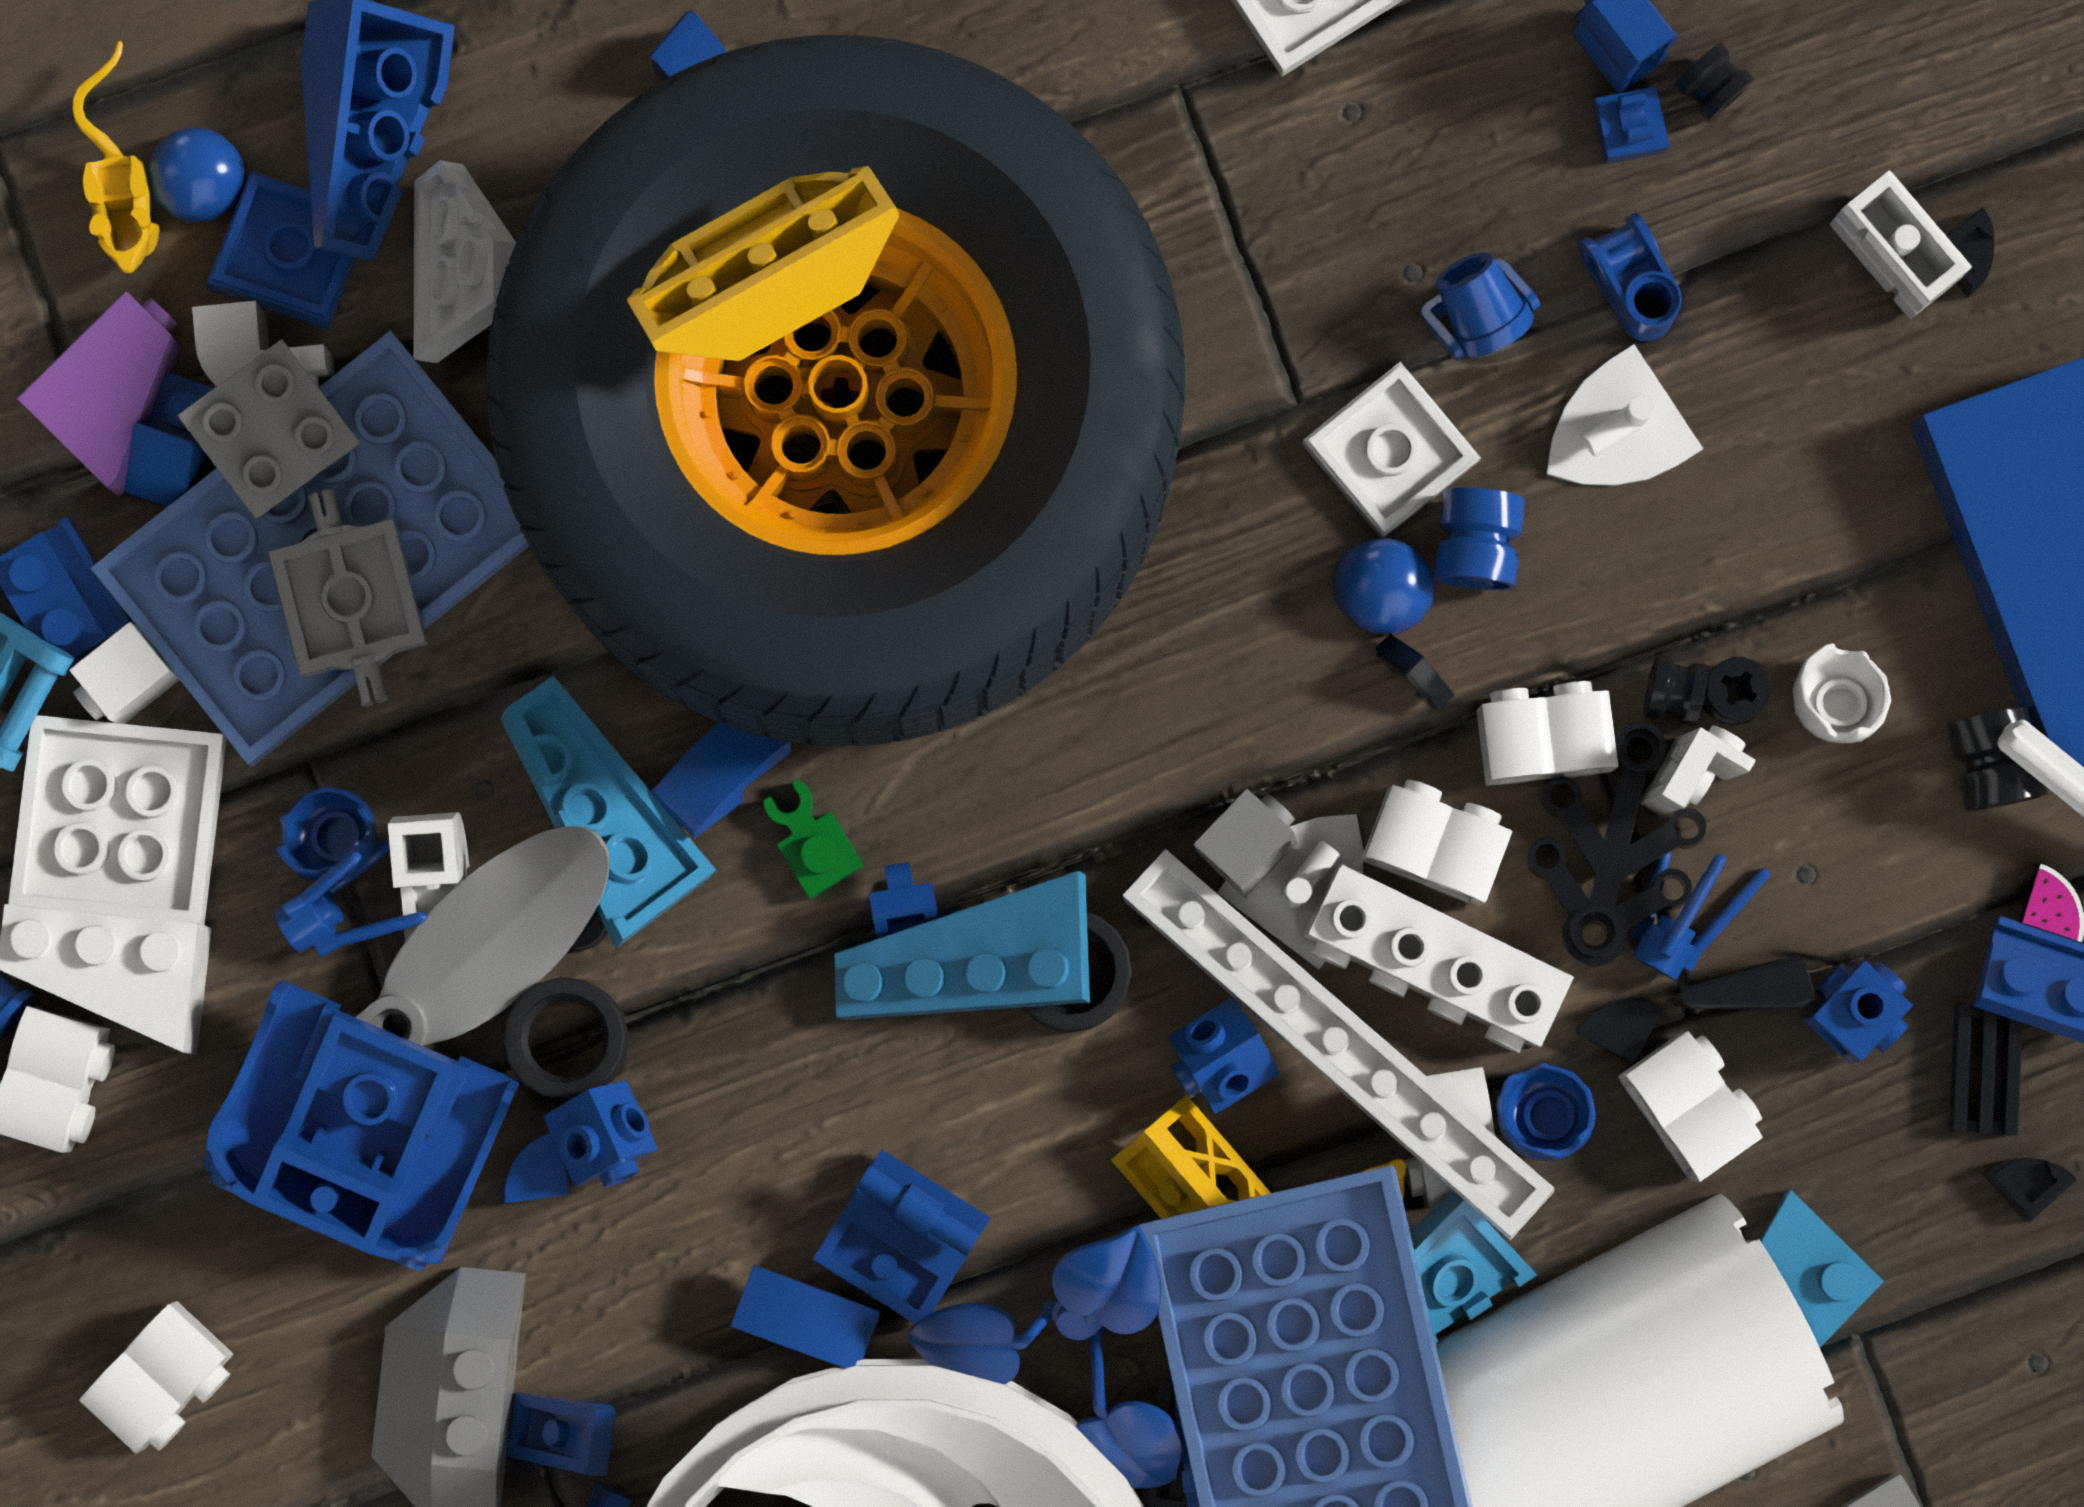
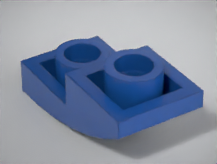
M721 720L676 763L654 788L652 795L694 838H697L743 802V789L790 754L791 742L770 739L766 736H758L728 727Z
M753 1265L731 1327L837 1366L849 1368L856 1366L857 1361L865 1358L882 1311Z

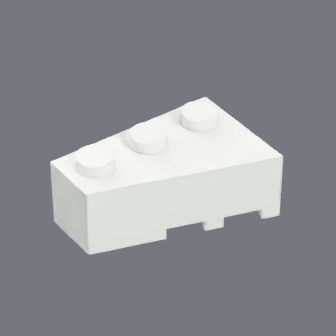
M4 904L0 936V970L178 1051L197 1055L212 928L192 922Z

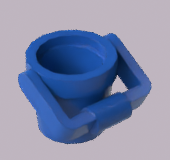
M1482 252L1469 255L1454 262L1438 276L1435 284L1439 295L1423 305L1421 314L1428 331L1455 361H1458L1464 356H1485L1512 344L1525 334L1532 325L1534 319L1532 312L1541 307V304L1532 289L1506 261L1494 259L1490 253ZM1446 315H1448L1453 328L1452 335L1439 321Z

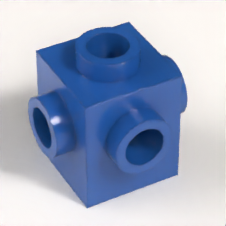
M1863 961L1853 964L1850 969L1841 963L1818 985L1815 992L1822 999L1802 1021L1848 1064L1862 1062L1875 1047L1881 1053L1890 1048L1908 1028V1024L1901 1018L1912 1008L1913 1004L1902 995L1907 988L1904 982L1882 963L1877 962L1872 967L1868 962ZM1859 999L1864 1003L1866 1007V1013L1864 1017L1859 1013L1857 1008Z
M1230 997L1167 1037L1179 1058V1061L1170 1066L1179 1084L1189 1099L1200 1093L1215 1115L1281 1074L1260 1034L1233 997Z
M627 1080L587 1089L543 1116L558 1148L559 1159L568 1171L574 1186L601 1180L604 1188L618 1185L636 1176L640 1172L636 1163L658 1150L649 1130L648 1119L643 1110L638 1106Z

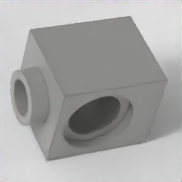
M1246 789L1194 843L1199 857L1239 894L1246 898L1297 844L1294 831L1289 827L1295 819L1270 794L1267 793L1259 800Z

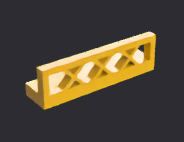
M1187 1094L1111 1159L1161 1219L1237 1202L1227 1199L1217 1188L1215 1174L1227 1176L1238 1188L1239 1201L1271 1194L1268 1188L1194 1102L1189 1099ZM1177 1119L1196 1139L1197 1152L1185 1150L1167 1130Z

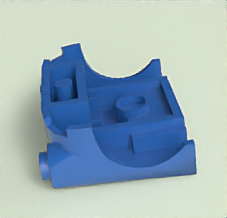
M281 979L271 992L258 1031L242 1068L209 1128L206 1152L202 1165L211 1172L210 1182L223 1190L234 1193L252 1205L368 1254L394 1260L405 1267L424 1270L427 1264L441 1263L521 1081L461 1056L456 1061L343 1013L339 1011L341 1004Z

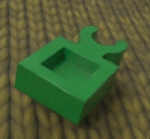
M797 779L792 784L796 793L800 796V805L794 812H781L770 796L764 799V808L774 823L782 827H788L792 835L779 842L777 846L809 899L812 900L859 872L865 866L832 811L815 821L811 814L813 809L812 794L806 784Z

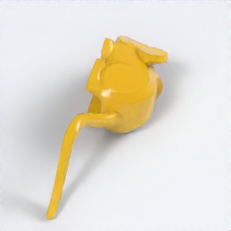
M118 41L111 58L77 88L73 97L72 111L74 121L81 132L99 148L104 156L103 160L86 163L83 175L85 197L92 208L93 214L89 224L90 233L98 237L100 247L125 274H130L142 264L146 256L154 251L159 239L160 226L151 222L150 219L151 199L147 174L142 161L135 155L123 156L115 143L85 117L83 110L84 98L87 93L117 65L123 48V43Z

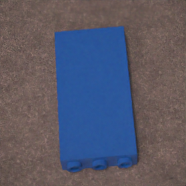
M2083 357L1924 414L1910 427L2018 706L2029 707L2033 726L2084 767Z

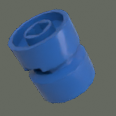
M1457 487L1445 489L1440 527L1450 534V538L1439 542L1434 580L1450 586L1476 590L1506 591L1515 589L1519 558L1516 549L1509 545V541L1522 534L1526 499L1514 493L1485 488Z

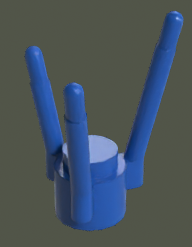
M389 837L374 847L373 854L365 868L352 879L338 882L360 862L361 855L357 851L348 854L301 894L276 908L275 917L278 926L289 944L296 951L302 953L314 946L318 954L324 957L342 946L401 931L426 921V914L419 911L336 933V925L343 922V914L333 895L390 853Z
M1671 852L1656 861L1648 889L1652 887L1657 875L1668 869ZM1723 854L1715 855L1676 921L1662 914L1658 923L1654 924L1655 913L1636 924L1629 938L1639 943L1632 957L1675 981L1678 979L1683 968L1692 972L1704 950L1769 878V870L1766 868L1759 869L1690 944L1696 933L1689 929V926L1726 863V857ZM1665 880L1660 883V892H1661V894H1662V890H1663V886H1664Z

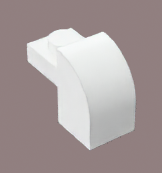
M256 301L192 307L195 347L198 360L206 375L216 386L269 349L266 312ZM324 344L289 348L318 387L319 383L326 382L335 375L333 355Z
M459 812L392 817L388 822L393 888L400 887L403 916L419 911L424 912L427 916L453 888L467 877V869L469 867L468 848L464 824ZM418 925L404 929L405 942Z

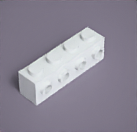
M1343 864L1334 868L1302 935L1303 938L1315 943L1311 953L1316 957L1342 969H1346L1351 960L1373 971L1369 982L1400 997H1404L1407 989H1411L1431 999L1427 1007L1428 1011L1458 1025H1462L1465 1017L1489 1027L1484 1036L1486 1039L1515 1053H1520L1523 1045L1530 1048L1542 1046L1574 978Z

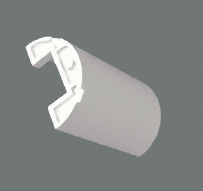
M1717 1194L1438 1338L1439 1342L1436 1343V1349L1472 1507H1683L1843 1423L1844 1414L1841 1402L1837 1396L1829 1400L1823 1388L1833 1384L1834 1380L1800 1307L1760 1239L1757 1241L1744 1239L1739 1228L1746 1225V1221L1739 1210L1724 1195Z

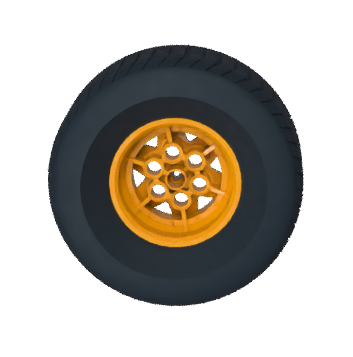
M809 35L762 42L719 54L687 67L647 89L614 113L593 132L570 156L547 186L529 215L511 253L509 264L506 266L496 299L497 307L494 308L488 343L490 352L487 354L486 386L487 392L490 394L487 397L490 434L495 438L492 445L500 478L505 482L503 488L516 521L521 525V532L537 561L541 564L542 569L585 627L608 652L613 653L619 662L641 680L646 679L649 686L676 703H683L689 710L718 723L722 720L728 727L754 735H762L770 739L799 744L806 742L810 745L864 746L892 743V741L901 742L932 735L935 732H942L973 721L977 717L984 716L1002 707L1052 675L1053 671L1058 670L1084 646L1086 641L1091 639L1111 615L1144 562L1155 538L1168 498L1184 416L1185 353L1181 320L1178 315L1179 310L1171 279L1150 226L1133 196L1104 157L1060 114L1024 88L994 71L942 50L901 40L864 35ZM870 167L896 206L900 216L864 285L865 287H871L880 291L853 314L846 313L840 305L806 324H821L828 328L831 332V339L824 348L811 352L798 347L795 340L800 329L804 327L802 326L770 344L768 352L750 355L741 361L655 350L631 310L627 299L636 288L642 287L649 271L671 243L790 177L823 172L849 173L852 168ZM874 330H885L891 333L897 340L894 350L881 358L871 357L860 348L863 337ZM938 332L945 339L955 358L961 380L929 370L923 366V361ZM771 376L784 377L793 384L791 395L780 404L771 405L764 403L757 396L760 384ZM902 388L916 390L924 399L922 408L912 416L902 417L895 415L887 406L888 399L893 392ZM840 389L849 390L851 400L854 403L847 405L845 408H832V404L825 401L835 400ZM723 430L760 439V446L747 473L733 456L726 443ZM800 434L810 435L820 443V450L817 456L812 461L804 464L794 463L784 455L787 442L792 437ZM866 440L879 443L886 451L882 463L870 470L859 469L849 460L853 447L859 442ZM920 452H946L939 465L919 485L913 461L914 456ZM834 492L840 496L850 513L826 514L812 510L827 494Z

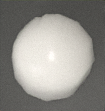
M1834 643L1824 645L1805 659L1792 689L1795 714L1804 728L1818 738L1835 743L1861 742L1870 737L1884 723L1892 701L1886 675L1869 659L1868 654L1863 650L1848 651L1837 649Z

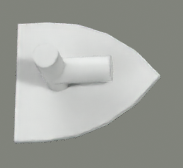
M1634 344L1608 360L1585 379L1567 403L1551 439L1546 475L1580 485L1620 486L1646 481L1675 468L1702 451L1703 447Z
M1357 814L1317 817L1290 826L1294 831L1297 844L1246 898L1239 894L1227 881H1225L1217 894L1319 970L1325 961L1311 953L1315 943L1303 938L1302 935L1334 868L1343 864L1363 874V861H1361L1364 849Z

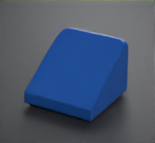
M690 10L684 13L650 53V59L655 74L665 80L687 67L726 53V50L700 17Z

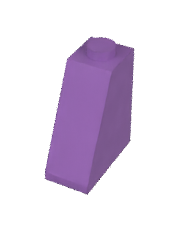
M127 291L17 398L87 469L118 497L125 490L135 423L147 425L166 373L173 374L183 349L181 344L169 333L178 325L176 321L151 297L143 305H140Z

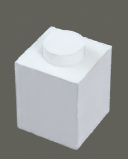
M131 622L69 670L81 684L73 693L88 713L96 721H99L106 715L109 720L119 724H126L180 681L139 628Z

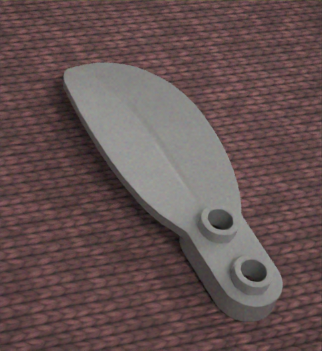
M565 826L550 829L520 842L479 867L453 888L427 914L426 921L416 927L393 960L379 997L356 1018L389 1032L387 1027L388 1018L391 1014H399L405 1018L408 1025L407 1032L402 1038L425 1046L449 1040L475 1029L514 1004L521 995L539 983L566 955L600 903L608 881L610 854L601 836L583 826Z

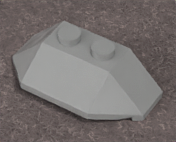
M460 1267L385 1327L371 1457L415 1507H501L526 1273Z

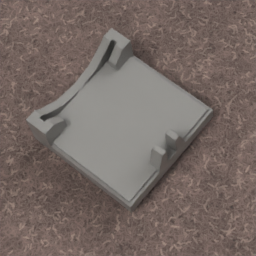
M282 339L177 415L255 519L268 512L361 443Z

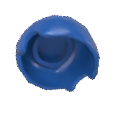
M191 127L174 131L157 144L148 164L150 191L154 200L171 216L188 223L216 221L235 208L245 187L246 173L244 161L240 153L223 135L210 129Z
M1391 538L1365 539L1345 551L1333 572L1334 600L1337 607L1361 629L1373 634L1399 635L1420 623L1432 605L1435 594V583L1432 580L1434 574L1428 562L1418 551L1403 541Z
M326 786L304 794L290 809L289 813L284 814L280 819L282 840L281 846L276 847V852L300 877L316 881L348 854L357 851L361 855L360 862L338 882L352 879L365 868L374 851L376 823L372 809L350 790Z
M1538 1063L1516 1074H1510L1504 1081L1496 1103L1501 1135L1515 1152L1535 1161L1561 1160L1578 1151L1588 1142L1596 1119V1110L1591 1090L1573 1071L1546 1063Z

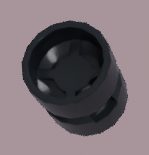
M2029 707L1981 714L1946 724L1953 758L1966 765V770L1958 777L1965 812L2011 805L2048 795L2047 787L2001 751L1997 744L1999 737L2004 732V728L2010 722L2023 719L2033 726Z

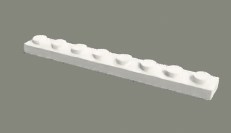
M1165 849L1122 895L1124 902L1510 1241L1554 1193V1187L1168 850Z

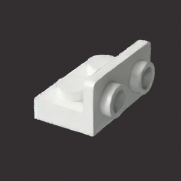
M1714 725L1711 726L1709 731L1700 727L1675 738L1662 764L1642 795L1640 805L1659 816L1679 809H1685L1690 802L1697 805L1706 794L1715 776L1725 781L1748 773L1756 760L1742 752L1746 745L1745 742L1729 731Z

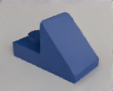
M169 372L166 373L147 425L136 422L133 428L124 492L167 508L199 482L208 455L177 415L214 388Z
M516 1392L506 1456L580 1474L606 1476L609 1455L614 1440L613 1429L616 1410L607 1404Z

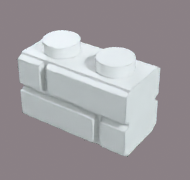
M1890 170L1843 207L1829 224L1886 292H1893L1895 294L1894 302L1910 320L1951 288L1972 268L1969 262Z

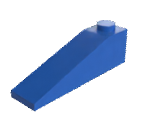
M317 0L308 2L301 57V75L314 248L362 260H374L401 197L398 184L410 157H418L425 138L420 135L431 107L440 105L447 89L454 25L370 0Z

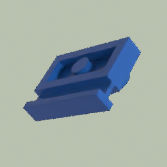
M65 517L59 521L60 524L45 533L43 531L0 556V586L24 627L47 643L75 658L71 665L73 666L129 622L134 624V622L91 570V567L97 561L74 522L70 518Z
M1999 916L1991 928V942L1986 950L1973 1006L2084 1043V943Z

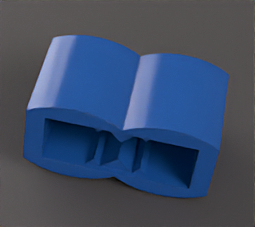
M1583 0L1586 5L1575 15L1580 24L1572 33L1574 39L1617 94L1624 93L1657 69L1669 54L1667 50L1678 38L1650 0Z

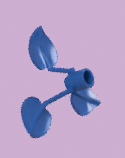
M1134 1226L1114 1237L1082 1245L1064 1255L1058 1261L1052 1277L1056 1301H1044L1041 1313L1019 1335H1014L1015 1323L1007 1311L984 1303H964L943 1308L921 1318L910 1328L908 1336L911 1345L929 1365L1004 1385L1014 1379L1018 1373L1020 1357L1016 1349L1028 1347L1050 1320L1054 1321L1060 1333L1069 1339L1085 1340L1089 1338L1091 1344L1093 1408L1097 1416L1083 1419L1075 1427L1125 1476L1131 1488L1158 1487L1169 1484L1174 1479L1176 1480L1183 1444L1180 1431L1172 1418L1159 1407L1144 1402L1126 1401L1117 1404L1109 1410L1105 1401L1103 1363L1105 1328L1119 1334L1138 1332L1153 1322L1161 1303V1280L1158 1265L1149 1242L1139 1226Z

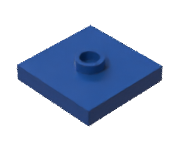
M251 171L208 278V290L244 302L256 301L262 308L329 330L357 258L314 248L310 190Z

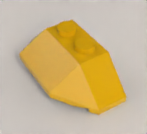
M869 166L852 168L849 173L823 172L790 177L671 243L649 271L642 287L636 288L628 297L627 302L656 351L741 361L860 295L900 215Z

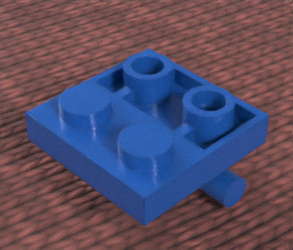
M881 1149L872 1165L868 1167L862 1176L856 1191L813 1260L915 1324L918 1320L933 1312L991 1217Z

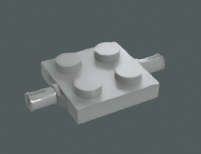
M323 490L321 493L327 515L325 514L321 496L317 492L308 496L318 532L313 533L299 544L269 551L268 553L299 674L306 678L336 669L354 671L361 698V706L375 705L369 680L375 701L382 703L388 700L378 664L384 662L393 654L426 646L428 642L397 522L394 519H389L363 527L342 525L335 498V490Z

